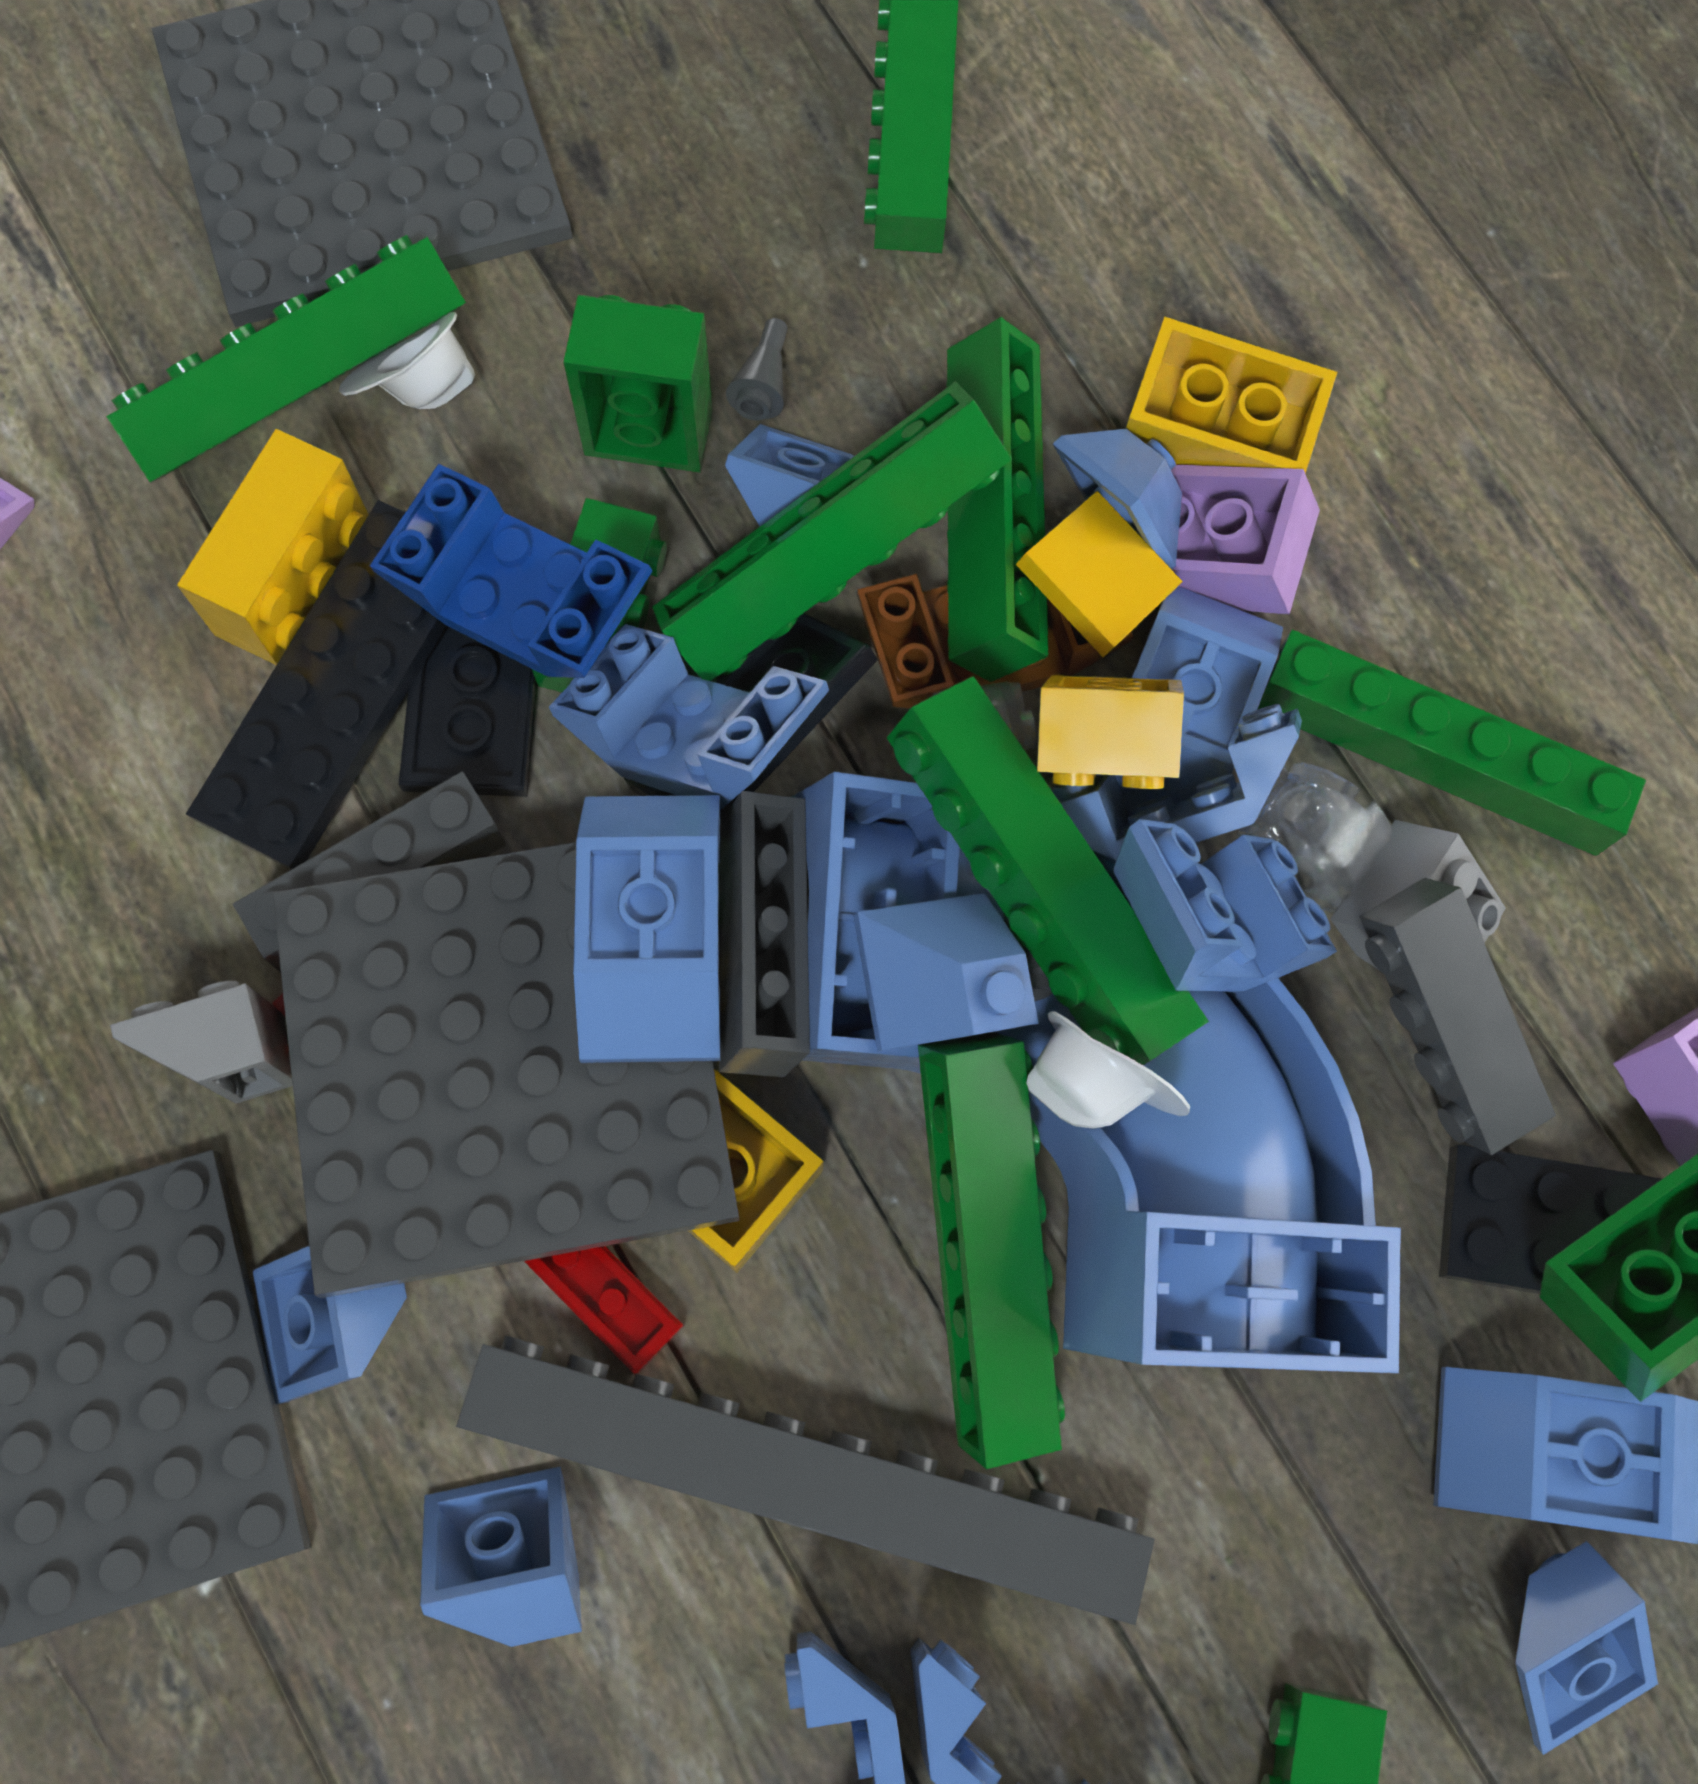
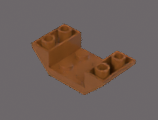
M917 574L857 589L860 607L893 707L911 708L972 676L975 677L990 701L1042 687L1052 675L1073 676L1104 658L1047 598L1049 657L993 682H989L949 660L947 585L922 591ZM1132 632L1105 656L1131 642L1133 638Z

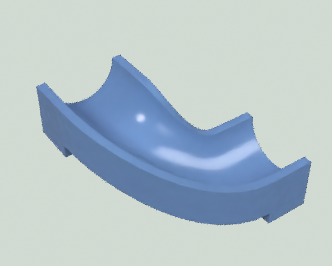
M833 772L792 796L805 799L806 860L809 880L808 977L810 1053L802 1061L908 1070L921 1074L918 1045L877 1052L853 913L980 893L987 895L1004 920L1003 911L989 890L981 886L976 880L969 860L950 832L943 829L937 822L933 814L932 805L917 783ZM1093 850L1131 906L1113 872L1116 861ZM1279 978L1244 992L1189 991L1209 1022L1143 1065L1170 1083L1184 1096L1190 1105V1113L1186 1116L1170 1114L1143 1102L1110 1126L1095 1129L1076 1127L1060 1119L1030 1093L1028 1089L1031 1118L1037 1126L1040 1142L1051 1154L1060 1169L1068 1194L1069 1213L1063 1349L1141 1365L1399 1373L1401 1228L1376 1226L1372 1170L1359 1116L1338 1065L1308 1015ZM1053 993L1042 1000L1035 1001L1039 1024L994 1031L1024 1041V1049L1030 1056L1033 1068L1037 1063L1038 1057L1056 1031L1049 1021V1012L1055 1011L1081 1029L1068 1008L1061 1004Z

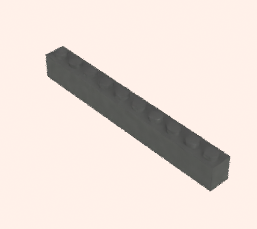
M506 1335L501 1348L482 1344L456 1425L458 1428L1136 1625L1155 1541L1154 1538L1136 1533L1138 1518L1098 1507L1095 1521L1069 1513L1072 1499L1031 1488L1028 1501L1004 1495L1002 1490L1005 1480L968 1469L964 1470L962 1482L935 1475L938 1461L898 1450L895 1463L869 1455L872 1441L832 1430L829 1444L803 1436L806 1422L768 1411L766 1412L763 1424L737 1417L740 1403L702 1392L697 1405L671 1398L675 1384L635 1373L632 1386L606 1379L609 1365L571 1354L566 1367L540 1360L544 1346Z

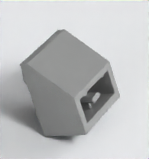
M1394 820L1330 919L1358 957L1376 968L1365 948V941L1369 938L1359 916L1423 878L1461 887L1484 943L1488 936L1495 932L1506 907L1458 833Z
M237 981L214 983L198 991L199 998L173 1005L169 1001L145 1004L131 1012V1019L110 1025L114 1039L236 1104L293 1086L288 1036L282 1013L246 983L239 985Z

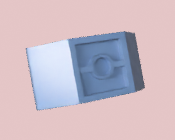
M1180 586L1161 602L1132 678L1182 681L1184 702L1179 778L1164 777V788L1161 789L1123 787L1122 775H1115L1129 816L1136 814L1135 807L1141 803L1165 795H1172L1174 803L1190 799L1198 793L1196 789L1198 785L1224 775L1232 774L1235 767L1228 750V744L1234 731L1239 728L1238 725L1243 722L1242 716L1256 711L1278 657L1283 632L1282 626Z
M625 624L605 645L586 677L574 678L549 706V709L561 724L621 777L677 796L720 795L721 810L756 780L829 692V688L825 680L773 666L750 693L688 675L673 637Z
M1280 704L1267 706L1242 716L1243 722L1238 725L1239 728L1234 731L1228 744V750L1239 779L1238 783H1236L1233 774L1224 775L1196 787L1198 793L1190 799L1174 803L1172 795H1165L1141 803L1135 807L1136 814L1132 816L1128 814L1115 775L1094 777V785L1069 786L1058 784L1050 789L1091 849L1114 861H1117L1129 827L1139 819L1176 824L1184 829L1196 843L1255 823L1299 738L1302 719L1298 708L1283 713Z
M720 795L585 797L576 840L573 971L580 1063L721 1061L718 863H720Z
M1139 819L1129 827L1113 872L1176 991L1244 992L1326 959L1337 952L1327 934L1330 931V923L1327 916L1314 900L1306 897L1294 876L1298 873L1297 864L1290 852L1280 842L1270 838L1242 835L1200 864L1198 862L1201 856L1196 843L1184 829L1176 824Z
M1441 1367L1433 1506L1698 1544V1401L1678 1395L1654 1392L1640 1402L1624 1387L1531 1374Z
M811 1631L797 1633V1652L785 1654L784 1663L790 1710L804 1708L807 1728L851 1722L859 1779L873 1777V1784H906L897 1718L890 1694Z
M918 1638L910 1651L921 1754L930 1779L935 1784H1000L998 1781L1002 1775L993 1767L995 1762L976 1744L964 1736V1733L986 1705L974 1686L980 1676L973 1670L974 1667L942 1639L932 1649ZM1083 1779V1781H1082L1080 1784H1090V1783H1088L1085 1779Z

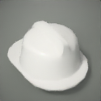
M450 312L422 333L369 359L346 377L340 384L339 392L345 396L352 395L379 385L402 404L413 408L435 409L446 404L471 385L475 377L473 367L467 360L465 352L450 329L457 318V314Z
M1055 1011L1048 1013L1049 1021L1056 1031L1038 1057L1037 1063L1029 1073L1026 1083L1030 1093L1060 1119L1076 1127L1095 1129L1110 1126L1143 1102L1177 1116H1186L1190 1113V1105L1184 1096L1152 1070L1091 1038L1061 1014Z

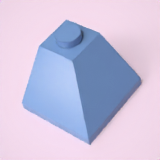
M760 424L728 454L725 467L758 525L761 526L855 455Z
M1128 429L1061 435L1053 443V446L1085 501L1098 491L1171 570L1176 567L1182 491L1171 472L1176 463L1170 453L1156 440L1151 439L1144 443Z
M985 893L853 913L877 1052L1039 1024L1026 953Z
M309 1246L253 1270L275 1403H286L361 1377L407 1298L405 1284L319 1298L314 1295Z
M561 1467L424 1495L420 1606L423 1615L510 1647L582 1632L579 1572Z
M1587 1541L1566 1554L1559 1553L1549 1557L1536 1572L1529 1575L1515 1664L1533 1742L1544 1755L1658 1685L1645 1601Z

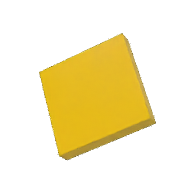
M1098 491L1026 552L1016 563L1020 570L1102 657L1108 654L1183 582Z

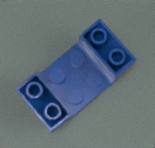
M441 464L436 466L370 565L375 573L445 625L547 677L566 678L586 677L652 573L650 565L596 539L588 552H584L506 514L489 487Z

